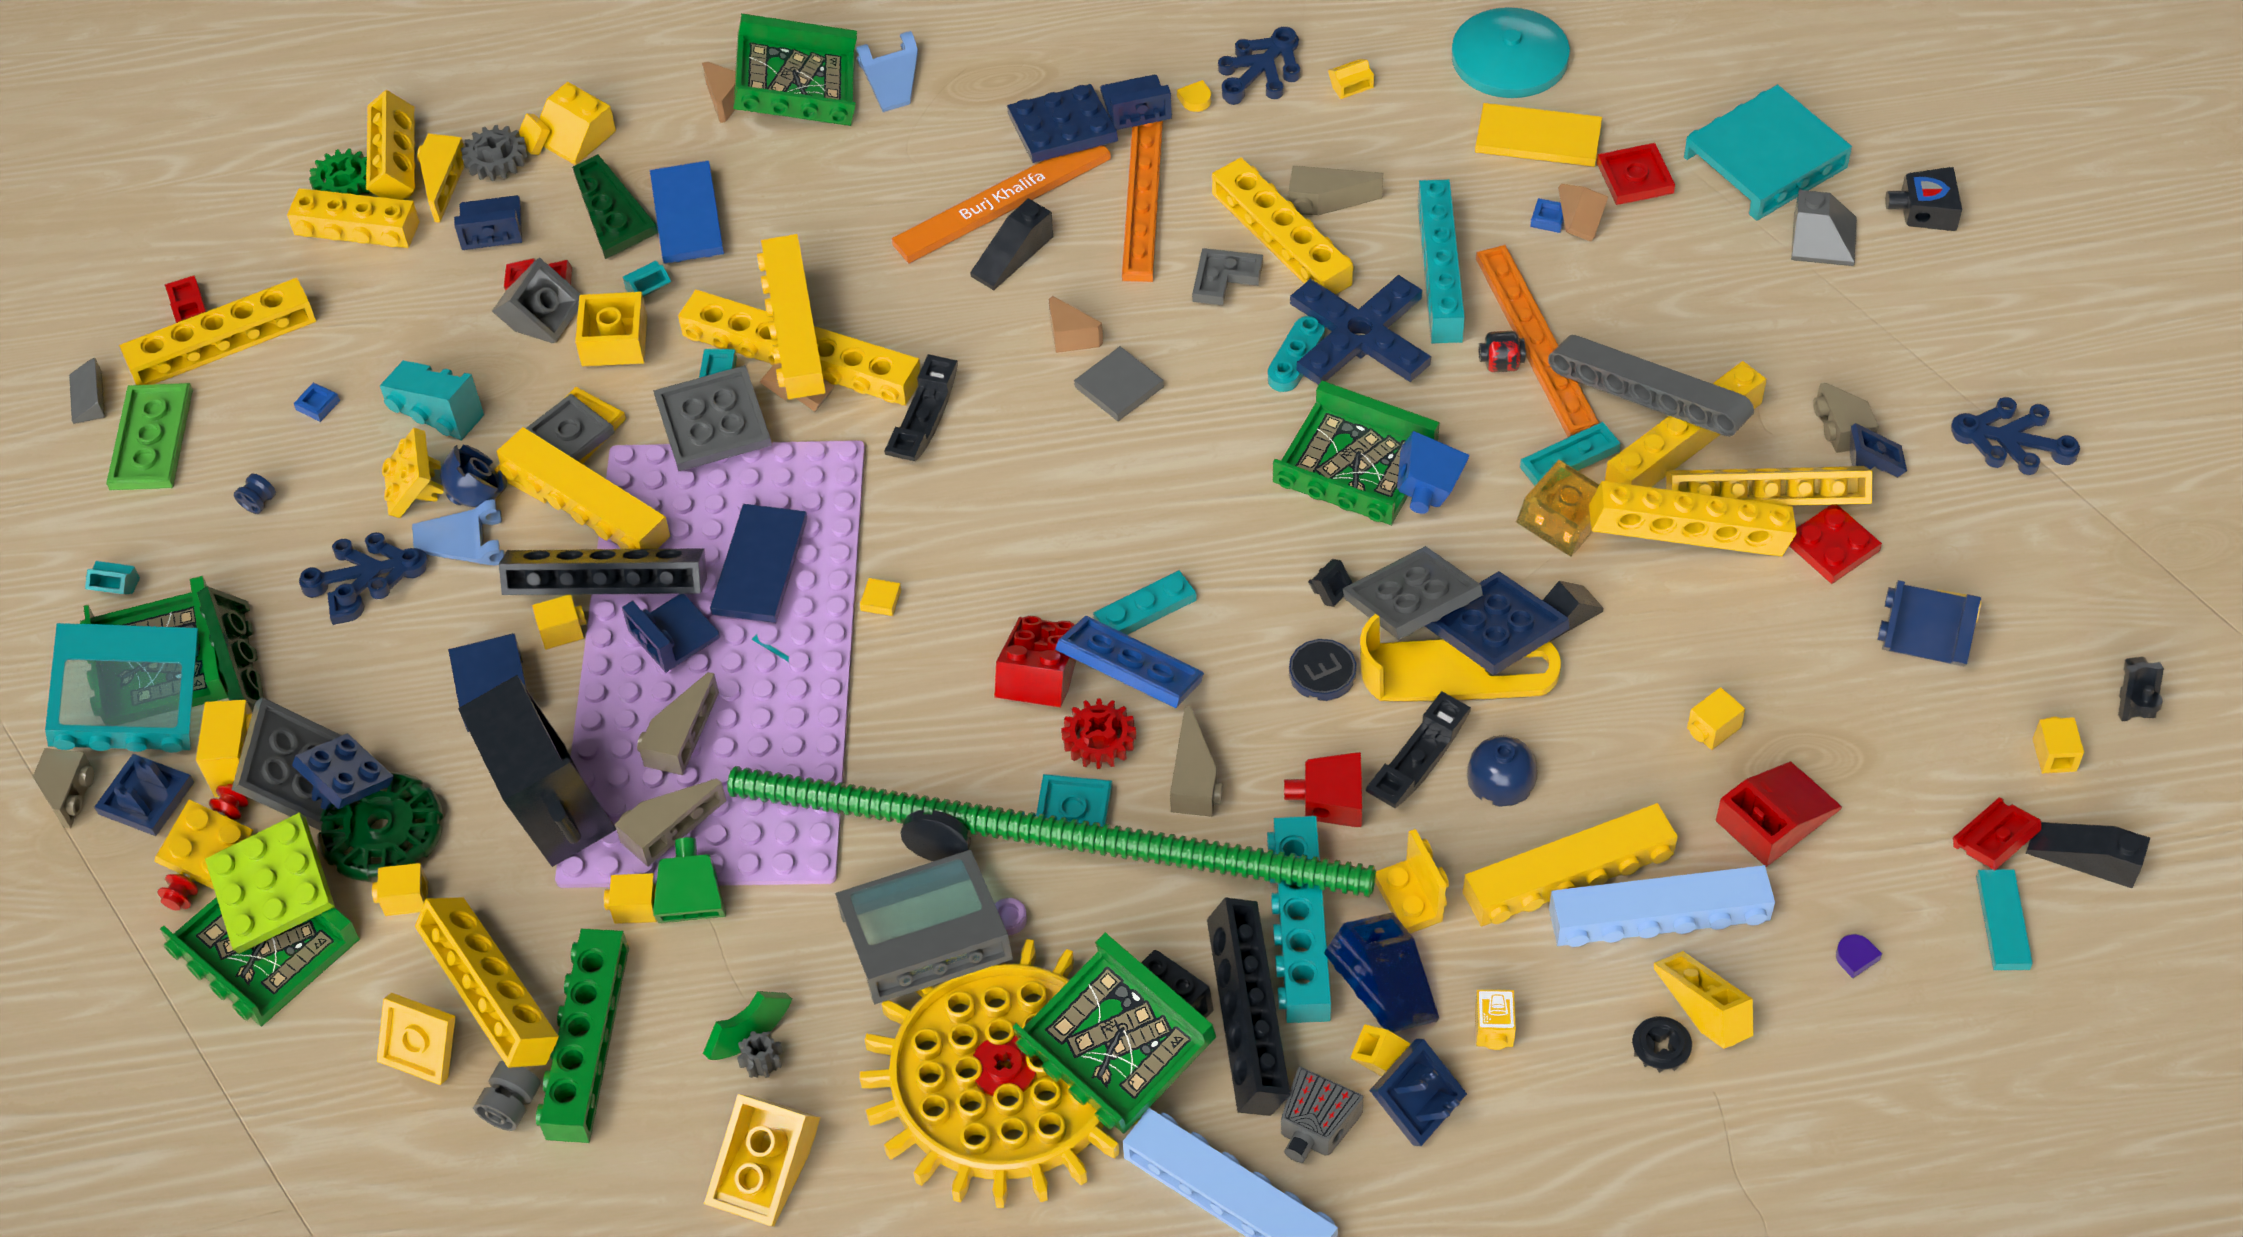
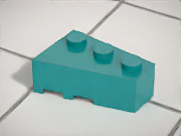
M403 360L380 385L385 405L395 413L401 412L410 416L419 424L425 423L437 429V431L445 436L450 435L462 441L484 416L472 374L464 373L461 377L453 376L452 371L449 369H443L439 373L431 371L432 368L429 365Z

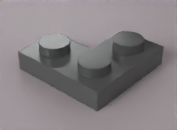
M1202 248L1192 301L1223 305L1228 282L1259 286L1263 267V255Z

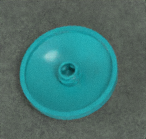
M1496 8L1478 13L1459 27L1452 43V63L1460 78L1469 86L1482 93L1501 98H1524L1550 89L1564 76L1569 62L1570 47L1563 30L1548 17L1522 8Z

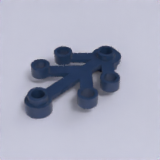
M1279 27L1274 30L1270 38L1238 40L1235 43V55L1237 57H1221L1218 60V71L1222 75L1229 76L1235 72L1236 68L1251 67L1240 78L1231 77L1223 81V99L1231 105L1239 104L1245 97V89L1263 71L1267 80L1266 96L1270 99L1281 98L1283 96V83L1279 81L1274 60L1280 54L1282 55L1284 61L1283 79L1285 81L1296 82L1299 80L1300 66L1296 64L1293 53L1299 45V38L1296 32L1290 27ZM1268 49L1265 53L1252 55V52L1255 50Z
M2003 397L1998 400L1995 408L1977 416L1969 413L1959 414L1954 417L1951 423V431L1954 438L1963 444L1973 443L1985 457V462L1993 468L2002 467L2008 453L2018 464L2020 472L2026 475L2035 474L2040 465V458L2034 453H2026L2021 446L2051 452L2052 459L2061 465L2075 463L2080 452V445L2072 436L2064 435L2056 440L2023 433V431L2034 426H2043L2047 423L2050 411L2042 404L2033 405L2028 415L2001 427L1990 426V424L2001 418L2010 419L2015 414L2017 408L2015 400ZM1987 438L1997 440L2001 446H1992Z
M379 532L369 534L365 538V544L369 553H380L389 558L388 560H376L355 550L349 539H339L332 545L336 559L346 560L357 566L327 572L310 567L302 571L299 584L302 593L307 597L313 598L324 594L328 589V584L356 579L352 584H342L335 589V596L340 605L348 606L353 604L357 600V596L367 587L372 598L383 599L389 595L390 589L403 577L416 578L422 575L426 570L428 558L421 549L408 548L401 550L386 543L384 535ZM390 572L385 578L379 577L382 573Z

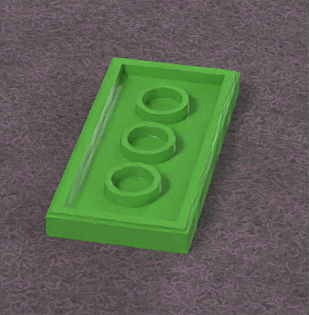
M190 383L128 385L106 482L109 490L173 488L193 392Z

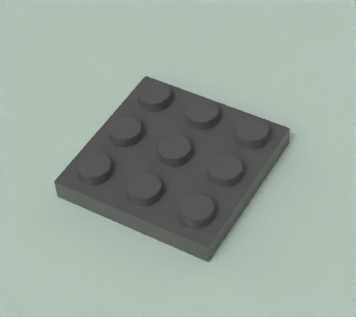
M746 365L653 390L678 472L772 446Z
M1426 546L1343 588L1346 601L1369 618L1374 614L1380 616V626L1398 640L1411 635L1414 631L1431 622L1440 620L1448 613L1467 606L1471 601L1483 596L1481 584Z
M262 697L255 702L231 790L290 817L300 812L306 817L309 826L321 831L323 823L320 821V815L323 811L321 808L322 799L312 800L313 785L292 764L295 755L342 735Z

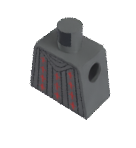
M1299 1066L1290 1090L1291 1095L1287 1099L1281 1117V1134L1290 1139L1284 1153L1291 1160L1298 1163L1305 1161L1311 1149L1324 1156L1330 1155L1361 1117L1364 1096Z

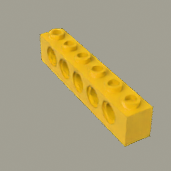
M1240 157L1212 173V194L1304 284L1311 278L1334 294H1338L1352 286L1354 266L1351 259L1334 247L1332 241L1328 237H1324L1315 228L1311 220L1305 219L1296 210L1291 201H1286L1272 183H1268L1260 176L1254 166H1250Z
M296 277L120 344L119 347L136 385H152L315 323L316 319L307 296Z
M1865 466L1666 470V489L1784 506L1872 504V470Z
M1601 481L1589 504L1591 531L1780 557L1783 556L1797 533L1792 506Z
M426 898L415 928L507 1067L546 1065L559 1036L465 898Z

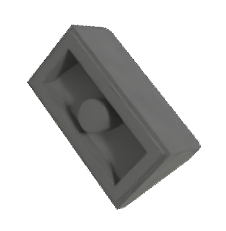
M92 358L69 374L73 424L105 418L102 371L96 358Z

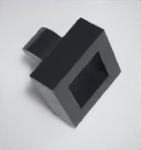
M1331 559L1323 568H1320L1319 573L1313 579L1308 581L1312 591L1320 595L1324 605L1334 607L1344 597L1343 588L1353 583L1342 561L1337 559Z

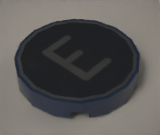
M1316 639L1305 642L1296 648L1290 658L1289 678L1292 686L1301 695L1308 698L1310 695L1317 697V700L1328 701L1341 697L1351 689L1356 678L1357 664L1353 653L1345 645L1334 640Z

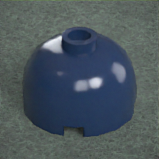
M464 444L460 449H458V445L454 446L445 458L440 474L447 498L456 505L461 506L463 504L468 507H478L486 500H495L507 487V479L501 471L496 473L490 467L494 461L478 449Z
M1499 735L1482 741L1471 754L1467 767L1468 785L1476 797L1481 800L1482 797L1493 801L1492 805L1499 807L1516 805L1527 799L1530 791L1536 784L1537 766L1535 756L1525 743L1515 737Z

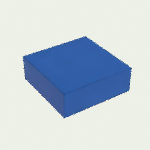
M1538 198L1530 227L1560 233L1564 223L1561 203Z
M313 382L293 404L296 411L321 422L340 402L337 393Z

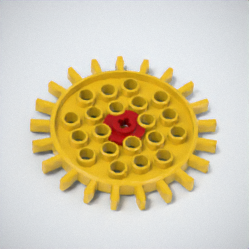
M1026 939L1021 950L1020 964H997L942 982L936 987L930 986L915 991L922 998L911 1010L891 1000L882 1002L883 1015L901 1024L895 1038L866 1033L864 1039L866 1050L891 1055L889 1069L860 1071V1082L862 1088L891 1087L893 1100L866 1109V1115L870 1126L899 1117L905 1129L884 1144L885 1152L891 1160L916 1143L927 1154L914 1171L915 1182L920 1186L927 1182L938 1166L942 1164L958 1172L952 1184L953 1200L956 1202H962L968 1192L971 1178L978 1177L994 1179L992 1192L996 1207L1004 1208L1008 1197L1007 1180L1029 1176L1032 1178L1034 1193L1040 1202L1048 1201V1182L1043 1172L1064 1164L1071 1177L1080 1185H1083L1087 1182V1172L1083 1162L1076 1156L1078 1153L1092 1143L1104 1154L1114 1159L1119 1155L1118 1142L1101 1130L1104 1125L1095 1116L1097 1110L1088 1102L1084 1106L1081 1105L1068 1092L1070 1086L1063 1079H1060L1058 1082L1054 1081L1042 1067H1036L1032 1064L1035 1060L1039 1059L1036 1055L1029 1058L1015 1044L1018 1040L1012 1028L1015 1023L1023 1028L1069 981L1066 977L1071 972L1074 964L1073 951L1069 949L1064 951L1058 959L1054 970L1050 971L1033 966L1036 959L1034 940ZM1030 994L1041 996L1040 1000L1032 1003L1024 1000ZM993 999L1005 1001L1002 1006L996 1008L987 1005ZM957 1004L969 1006L966 1011L960 1013L951 1010ZM997 1031L1009 1033V1036L1002 1040H996L991 1037ZM961 1036L973 1038L966 1045L955 1043L956 1039ZM925 1041L936 1043L930 1050L918 1048ZM967 1068L977 1071L974 1076L969 1078L959 1076V1073ZM934 1073L940 1076L933 1083L922 1081L923 1077L927 1074ZM1043 1091H1051L1055 1094L1052 1099L1047 1101L1037 1098V1095ZM1007 1096H1013L1018 1099L1011 1106H1005L1000 1103ZM970 1101H976L981 1104L974 1111L963 1109V1106ZM934 1106L944 1109L938 1116L926 1114V1111ZM1048 1124L1060 1127L1059 1131L1054 1134H1045L1041 1129ZM1012 1129L1020 1130L1023 1133L1014 1140L1004 1137V1134ZM972 1135H982L985 1137V1140L978 1145H971L966 1142Z

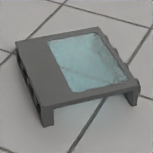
M971 850L835 893L842 921L846 922L866 975L874 1005L1013 959L1008 933Z

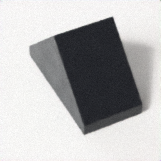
M1558 581L1543 599L1544 602L1569 618V629L1557 637L1599 615L1604 609L1583 585Z

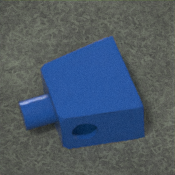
M1413 431L1401 446L1397 489L1400 493L1412 497L1410 509L1416 513L1425 514L1429 511L1430 505L1440 507L1452 492L1469 459V454Z

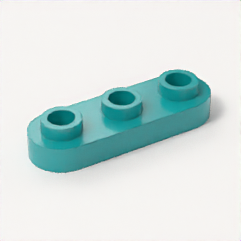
M1305 316L1299 318L1294 323L1268 368V384L1272 389L1279 392H1288L1299 384L1303 375L1296 371L1297 361L1321 342L1325 336V327L1318 323L1317 319Z

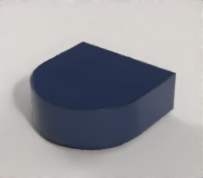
M335 591L327 593L330 620L333 625L353 621L363 613L364 603L360 594L353 604L342 606L336 599Z

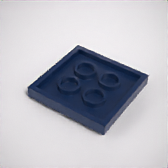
M1091 84L1078 85L1072 89L1050 92L1044 96L1029 100L1023 99L1017 103L1007 105L1008 115L1032 163L1118 141L1117 130Z
M1498 571L1479 583L1481 584L1483 596L1471 601L1467 606L1448 613L1440 620L1425 625L1426 628L1488 672L1496 675L1568 630L1569 618Z

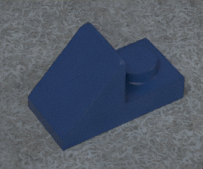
M1857 423L1851 426L1850 459L1852 466H1865L1870 470L1876 467L1880 471H1885L1897 478L1907 471L1902 445Z

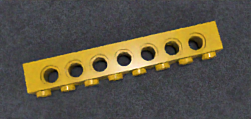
M695 289L678 315L684 337L692 341L713 345L718 349H735L736 353L742 354L747 358H755L771 365L775 364L772 345L778 344V340L771 341L768 322L774 321V317H767V312ZM814 326L823 379L833 385L844 386L861 394L866 393L879 397L890 403L895 402L904 406L907 405L918 387L917 377L921 370L919 358Z

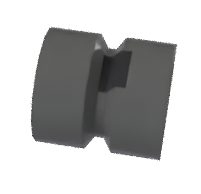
M499 1061L488 1081L491 1087L483 1089L473 1109L481 1119L494 1127L506 1131H514L526 1112L524 1105L531 1103L541 1082L527 1068H508L504 1061Z

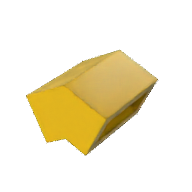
M1360 58L1328 70L1332 88L1340 99L1374 88V74L1369 67L1367 59Z

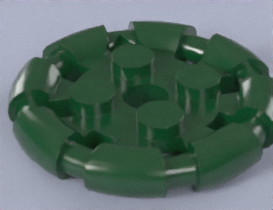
M390 772L394 777L391 785L384 788L387 791H377L358 800L357 802L361 803L356 805L353 810L349 805L338 809L332 804L330 808L323 810L320 815V821L323 823L321 825V832L317 834V839L323 858L329 865H336L338 873L345 877L371 882L372 878H378V868L416 864L423 856L427 858L436 847L443 830L439 824L440 820L443 819L442 806L434 791L429 787L425 788L423 782L414 776L400 772ZM407 797L412 798L408 803L404 801ZM379 819L388 820V823L381 829L371 828L372 824ZM416 819H424L425 823H416ZM410 842L413 845V847L408 852H405L408 849ZM351 846L353 850L345 855L344 852ZM372 857H382L381 863L371 864Z

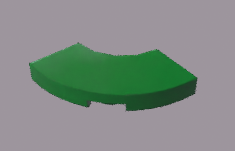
M757 991L750 1004L743 1011L728 1020L715 1022L703 1054L709 1060L725 1059L740 1054L738 1043L742 1042L744 1038L748 1039L753 1031L756 1034L771 1032L786 1013L792 998L783 992Z

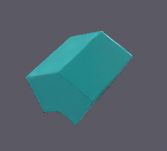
M656 260L623 276L626 291L642 292L643 297L667 286L671 282L664 266L660 265Z
M95 561L93 568L87 569L85 589L117 594H133L140 577L134 566Z

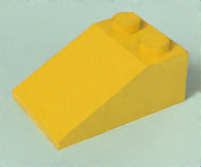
M738 1094L704 1204L769 1226H775L810 1154L821 1117L756 1096Z

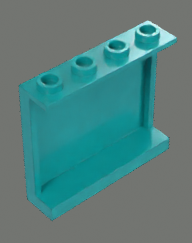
M1777 84L1767 91L1760 92L1748 102L1739 104L1734 110L1722 117L1715 118L1701 129L1692 131L1686 139L1684 158L1688 160L1695 155H1699L1751 200L1749 215L1758 221L1797 198L1799 190L1809 191L1848 168L1852 145Z

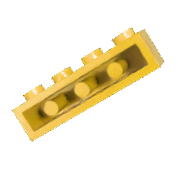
M301 188L298 189L287 213L293 233L297 236L402 248L410 247L420 223L413 201Z

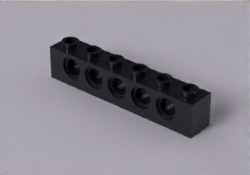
M705 548L507 550L499 563L502 595L701 593L707 580Z
M1225 897L1207 918V925L1237 1113L1271 1116L1291 1094L1258 902Z

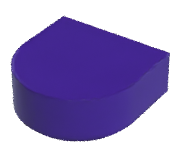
M1857 934L1843 937L1836 950L1837 962L1852 979L1880 961L1882 953L1866 937Z

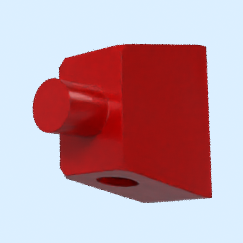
M1361 752L1308 759L1305 761V779H1284V800H1305V816H1316L1317 822L1361 827Z

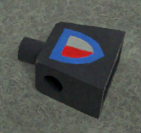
M1954 167L1906 174L1901 191L1886 192V209H1903L1905 223L1909 227L1957 231L1962 206Z

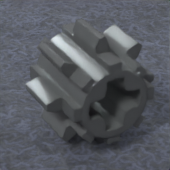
M753 1031L748 1039L744 1038L742 1042L738 1043L742 1053L737 1057L739 1067H746L750 1078H757L758 1075H764L765 1078H769L773 1070L776 1071L777 1068L782 1067L781 1059L778 1056L783 1053L781 1042H774L769 1031L762 1034H756Z

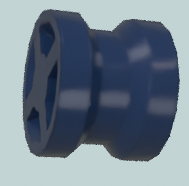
M251 473L245 480L246 484L243 487L237 488L234 492V498L247 511L259 514L264 509L265 501L271 500L276 495V491L265 478Z

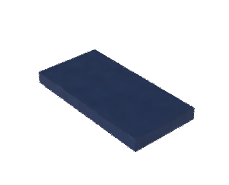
M751 504L742 505L710 606L712 615L772 623L777 622L808 519L806 511Z

